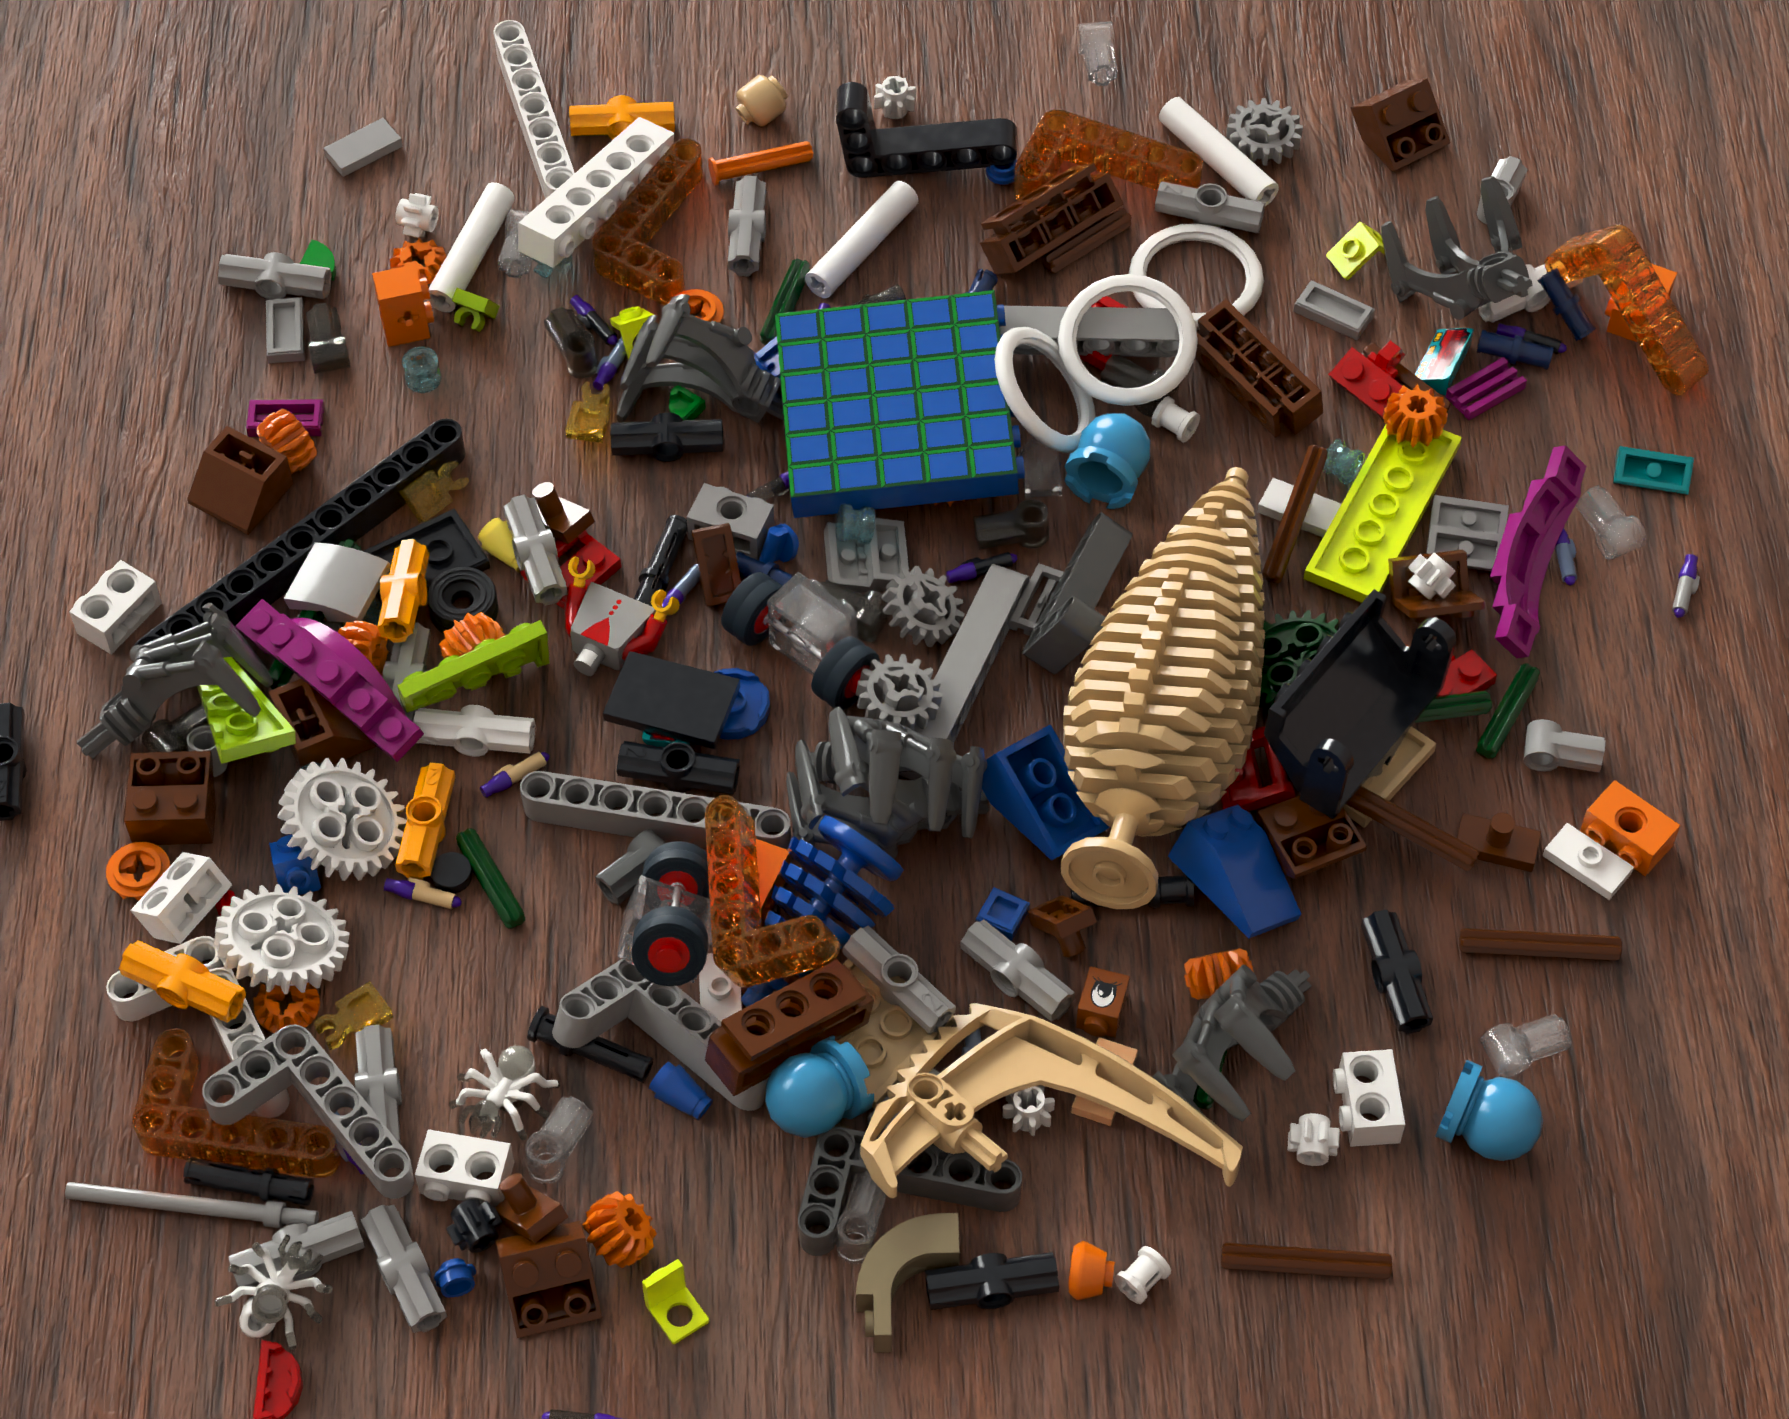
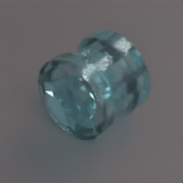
M419 346L408 350L404 354L402 366L408 388L418 393H426L436 389L442 380L436 352L429 347Z
M1337 438L1327 449L1328 457L1322 472L1326 474L1333 473L1338 476L1339 482L1348 485L1361 469L1365 460V453L1359 449L1351 450L1347 447L1345 441Z
M842 504L836 518L837 540L847 542L850 539H857L860 544H869L875 529L874 508L864 506L861 509H854L850 504Z

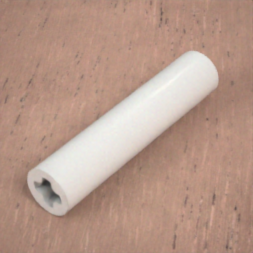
M1175 97L1164 105L1159 114V121L1246 199L1265 203V206L1272 202L1279 190V185L1182 98Z
M894 182L805 275V282L809 289L821 298H829L915 208L919 199L914 189L905 182Z
M489 183L483 191L429 287L430 299H427V301H430L431 306L442 312H452L457 304L452 302L456 288L466 290L515 202L513 192L506 186L499 183Z

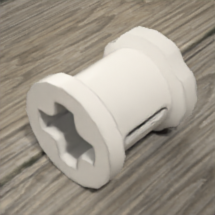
M1167 396L1157 405L1152 415L1151 424L1157 428L1163 426L1177 435L1179 441L1184 443L1196 431L1200 422V414L1195 411L1189 413L1175 405V400Z
M1143 1246L1138 1251L1139 1257L1126 1271H1120L1114 1277L1119 1290L1137 1304L1144 1302L1147 1298V1292L1160 1278L1166 1279L1171 1274V1268L1167 1261L1156 1250L1148 1246Z

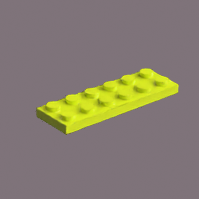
M1385 425L1307 565L1303 579L1361 603L1374 589L1382 593L1389 579L1388 559L1401 557L1456 455L1462 437L1443 430L1439 439L1432 438L1428 446L1419 441L1412 448L1410 441L1405 440L1398 444L1396 435H1387Z

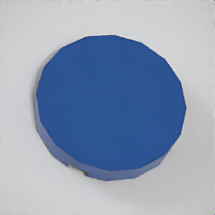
M728 668L714 672L740 679L741 686L720 738L725 740L742 739L756 733L766 723L770 714V697L766 685L764 686L759 681V677L754 673L743 669Z

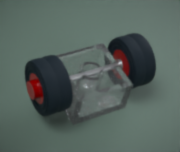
M761 572L754 573L738 585L723 609L721 624L727 632L749 646L756 645L769 636L772 647L813 675L812 691L834 709L841 707L842 710H845L858 701L859 696L855 694L858 681H861L862 670L870 669L871 661L874 659L880 662L879 655L857 638V612L847 601L838 600L828 593L820 582L815 579L810 580L800 572H797L783 586L775 582L767 574Z
M674 841L665 843L653 850L645 861L643 874L639 876L624 911L617 957L625 959L628 963L634 965L644 978L662 986H678L688 982L695 984L699 973L706 963L713 941L717 902L711 900L715 888V867L710 856L703 849L692 843Z

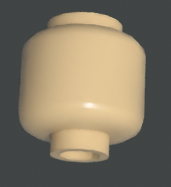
M757 75L738 90L736 97L739 105L735 109L746 124L753 121L756 125L764 127L785 111V99L788 98V95L772 75L769 78L764 75Z

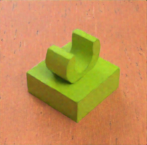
M456 288L452 298V302L461 306L455 313L454 322L463 326L466 318L469 315H473L474 321L471 328L478 332L485 325L484 316L495 319L500 308L498 304L487 298Z

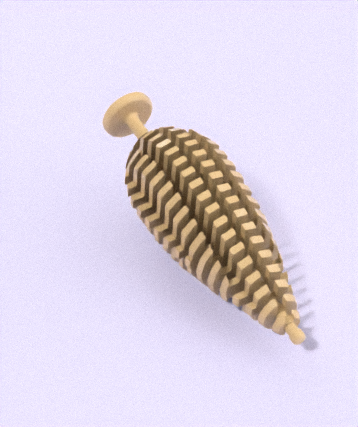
M1239 467L1229 469L1224 482L1216 484L1206 494L1202 495L1183 516L1180 524L1175 525L1168 532L1166 541L1160 542L1153 550L1152 558L1146 559L1138 571L1139 576L1133 577L1124 590H1127V592L1115 601L1111 607L1115 608V610L1108 613L1101 624L1104 627L1090 642L1089 645L1093 646L1087 650L1081 661L1083 668H1078L1075 674L1074 687L1070 688L1068 694V706H1064V761L1068 769L1073 770L1067 772L1079 791L1076 793L1094 817H1099L1111 827L1109 837H1087L1072 843L1062 857L1061 875L1067 886L1075 893L1099 906L1112 909H1135L1148 904L1157 892L1158 872L1152 860L1140 849L1132 846L1134 837L1162 836L1182 829L1174 827L1185 825L1188 821L1200 818L1211 811L1205 809L1213 806L1227 792L1224 790L1236 780L1239 772H1235V769H1241L1246 761L1247 749L1250 748L1260 704L1265 650L1263 649L1265 617L1264 611H1262L1264 592H1261L1263 577L1262 574L1258 573V571H1261L1260 555H1254L1259 553L1258 537H1252L1254 534L1257 535L1256 519H1249L1247 517L1255 516L1253 506L1250 501L1245 499L1251 498L1246 489L1249 476L1244 469Z

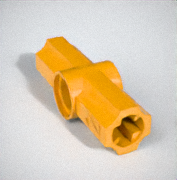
M619 95L611 98L604 105L569 106L571 136L608 134L613 140L639 117L671 132H675L674 102L637 103L629 96Z
M415 539L402 540L401 545L395 548L389 575H383L380 580L382 608L377 627L381 637H386L393 643L406 642L407 637L413 634L418 607L425 606L427 602L425 574L430 555L427 546L419 544Z
M430 762L426 767H421L413 799L406 806L407 822L395 867L398 873L405 875L407 878L422 880L426 876H431L438 845L446 835L445 818L456 776L454 770L448 769L441 763Z
M139 940L133 944L130 943L122 955V961L119 966L121 975L154 989L164 1001L174 1007L187 1009L188 1006H191L226 1023L236 1019L243 1008V1002L246 997L245 989L210 973L203 963L192 956L180 953L177 957H174Z

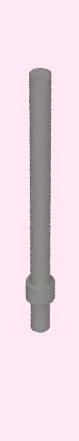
M68 1182L65 1189L66 1199L263 1222L265 1227L283 1228L284 1224L292 1225L296 1223L311 1226L317 1224L319 1220L318 1211L289 1208L286 1203L267 1201L263 1205Z

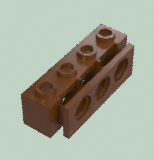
M1094 163L1072 166L982 222L981 225L984 230L993 229L995 234L980 242L994 273H1016L1122 206L1123 201L1110 174L1090 175L1097 170Z
M1226 298L1198 319L1199 333L1197 332L1198 344L1195 359L1275 438L1281 434V422L1296 435L1323 414L1321 390Z
M836 959L723 1019L721 1026L709 1036L705 1061L732 1095L736 1096L769 1078L772 1070L790 1056L810 1053L812 1046L823 1039L833 1035L835 1036V1041L868 1024L874 999L850 970Z

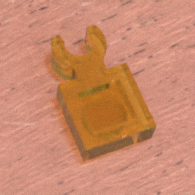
M586 381L582 386L583 402L573 401L565 428L566 438L603 443L611 415L610 405H607L610 402L609 385L604 384L601 393L591 394L590 382Z
M457 461L443 464L439 469L438 477L433 470L426 471L399 491L419 523L426 522L453 502L448 493L449 490L462 489L469 483L467 477L460 478L456 482L451 479L452 469L459 465Z
M369 981L336 1001L335 1005L338 1013L320 1016L314 1022V1026L318 1034L323 1033L327 1029H335L333 1034L325 1038L328 1048L332 1050L341 1046L346 1039V1035L353 1031L356 1035V1032L361 1031L365 1026H382L394 1017L391 1008Z

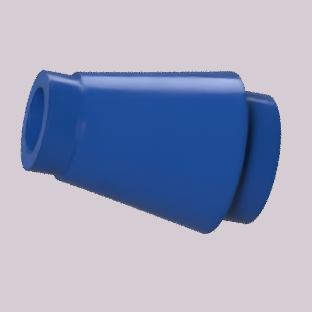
M667 1062L658 1071L649 1085V1089L656 1093L654 1098L693 1116L697 1120L707 1112L713 1102V1099L707 1096V1093L680 1064L675 1066L671 1062Z

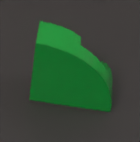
M311 239L300 264L330 268L331 280L334 281L336 266L332 252L321 242Z
M676 385L672 388L669 399V413L677 414L683 420H694L706 409L705 400L685 387Z

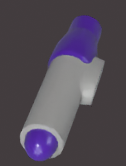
M1693 554L1686 555L1678 576L1679 581L1672 612L1677 618L1687 614L1691 594L1694 595L1698 589L1700 576L1697 575L1698 557Z

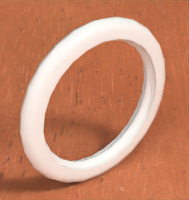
M1180 224L1165 228L1151 235L1142 243L1131 259L1128 273L1146 276L1148 264L1159 250L1183 241L1212 243L1233 253L1241 261L1245 269L1246 283L1244 291L1232 305L1244 316L1255 306L1262 294L1264 283L1263 270L1255 252L1244 240L1216 226ZM1133 292L1136 300L1143 308H1166L1165 305L1151 296ZM1192 313L1197 330H1199L1198 319L1206 313Z
M1133 274L1110 276L1096 281L1082 290L1068 305L1061 320L1058 334L1059 355L1067 374L1074 383L1091 397L1108 404L1122 406L1146 404L1162 398L1175 389L1188 374L1194 362L1198 344L1195 320L1190 308L1180 295L1165 283L1148 276ZM1117 292H1138L1157 299L1173 315L1178 327L1179 346L1173 364L1160 378L1141 387L1120 388L1099 381L1083 365L1077 351L1076 337L1083 315L1098 300Z
M1029 327L1011 328L1001 337L996 346L994 358L996 376L1002 394L1017 420L1030 435L1054 451L1072 453L1078 448L1082 431L1096 418L1093 399L1079 388L1067 374L1059 355V345L1057 342L1037 329ZM1019 345H1028L1043 353L1052 361L1067 381L1075 399L1079 419L1077 431L1072 435H1063L1051 429L1035 414L1023 397L1013 369V352Z

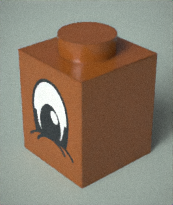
M1090 966L1078 1005L1076 1028L1083 1029L1086 1033L1093 1036L1102 1037L1107 1035L1116 1038L1128 996L1130 976Z

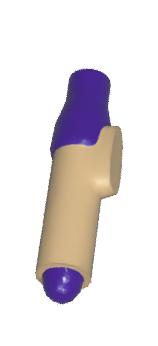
M537 752L514 766L509 764L502 767L494 774L492 779L480 786L481 793L487 798L510 788L528 773L546 766L549 754Z
M387 878L384 884V891L392 892L405 899L417 900L448 909L457 908L462 904L461 899L456 894L431 888L429 882L420 879L394 880Z

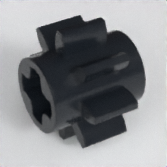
M469 1199L453 1209L451 1218L455 1224L448 1226L446 1231L454 1245H459L461 1251L469 1248L470 1252L478 1253L488 1249L498 1240L499 1235L495 1228L502 1225L503 1221L496 1208L490 1206L488 1201L481 1204L478 1199Z

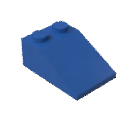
M1050 724L987 758V769L983 775L982 790L995 809L1049 859L1054 860L1064 854L1072 843L1087 837H1094L1110 827L1099 817H1094L1076 793L1079 791L1067 772L1073 770L1068 769L1064 761L1065 749Z
M1235 805L1188 821L1168 857L1248 939L1299 919L1301 911L1266 832L1254 821L1249 812L1242 809L1239 805Z

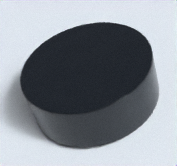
M448 852L438 856L434 861L431 872L434 886L439 890L450 893H458L466 889L472 880L469 860L464 855L456 852Z

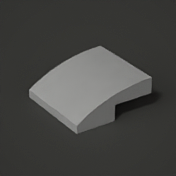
M1434 495L1426 554L1463 549L1467 552V566L1469 569L1492 572L1507 524L1509 505Z
M868 517L864 526L827 522L824 529L829 592L867 593L887 591L886 586L894 576H897L904 568L909 571L904 521Z
M315 542L287 591L284 601L289 609L322 611L329 622L346 623L362 621L380 588L381 577L388 574L391 565L382 558L360 550Z

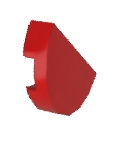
M261 1340L253 1419H283L290 1414L299 1402L303 1389L302 1371L294 1356L285 1350L282 1345L277 1342Z

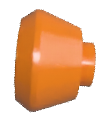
M1081 1241L1073 1247L1068 1293L1075 1300L1102 1295L1103 1287L1112 1288L1115 1261H1107V1252L1087 1241Z

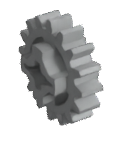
M1262 98L1258 105L1252 100H1248L1247 108L1238 105L1236 107V114H1230L1226 138L1230 139L1229 141L1243 154L1248 155L1252 162H1255L1256 159H1261L1262 164L1267 165L1268 160L1273 159L1277 164H1280L1282 155L1292 158L1293 150H1299L1303 125L1299 124V115H1291L1292 107L1287 106L1281 109L1279 108L1280 101L1278 100L1269 105L1266 98Z
M914 566L910 572L906 568L902 569L887 584V591L882 595V600L888 604L884 607L883 613L893 616L889 625L890 627L900 626L902 629L900 631L901 638L910 634L913 636L914 645H918L924 639L926 645L932 647L936 641L941 645L944 644L960 628L959 622L964 618L965 613L958 609L964 602L963 599L954 598L953 594L957 588L956 586L947 587L945 585L947 578L945 575L937 579L934 577L932 568H929L925 574H922L919 566Z
M887 654L883 664L874 659L871 661L870 669L862 670L861 681H858L855 694L859 696L857 707L859 709H866L864 718H876L878 720L894 722L909 727L914 730V726L917 724L920 728L925 729L928 720L936 718L938 708L940 707L942 693L939 692L941 682L937 679L931 680L932 668L920 669V659L917 658L911 664L907 662L906 654H901L899 661H894L890 654Z

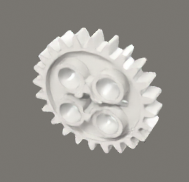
M325 758L320 767L313 761L306 770L300 769L285 787V793L279 800V804L283 808L279 812L278 818L286 822L280 831L284 834L293 835L287 846H299L302 849L297 857L299 860L305 859L308 856L313 859L311 863L312 870H315L321 864L325 866L326 877H330L334 870H339L342 881H346L351 872L359 881L362 880L367 872L373 877L376 876L381 868H388L393 859L398 855L404 834L402 830L407 822L406 819L399 816L405 809V806L393 804L398 792H386L384 790L388 782L387 779L380 780L379 782L373 780L375 775L374 769L363 774L361 773L360 762H356L353 768L349 769L344 758H341L335 767L329 758Z
M276 884L274 892H268L261 885L259 886L258 895L246 889L244 890L243 900L233 896L230 906L222 907L221 917H217L214 945L218 946L217 957L226 958L224 968H237L236 979L250 976L251 987L264 982L266 983L267 992H271L275 985H279L283 993L288 994L290 986L295 985L301 993H304L308 982L318 989L320 988L322 978L332 981L334 971L340 972L342 970L343 960H346L350 935L349 932L344 931L346 921L337 919L339 911L337 908L325 910L326 899L317 902L312 901L313 892L311 891L302 897L298 895V890L295 886L291 888L289 893H284L280 884Z

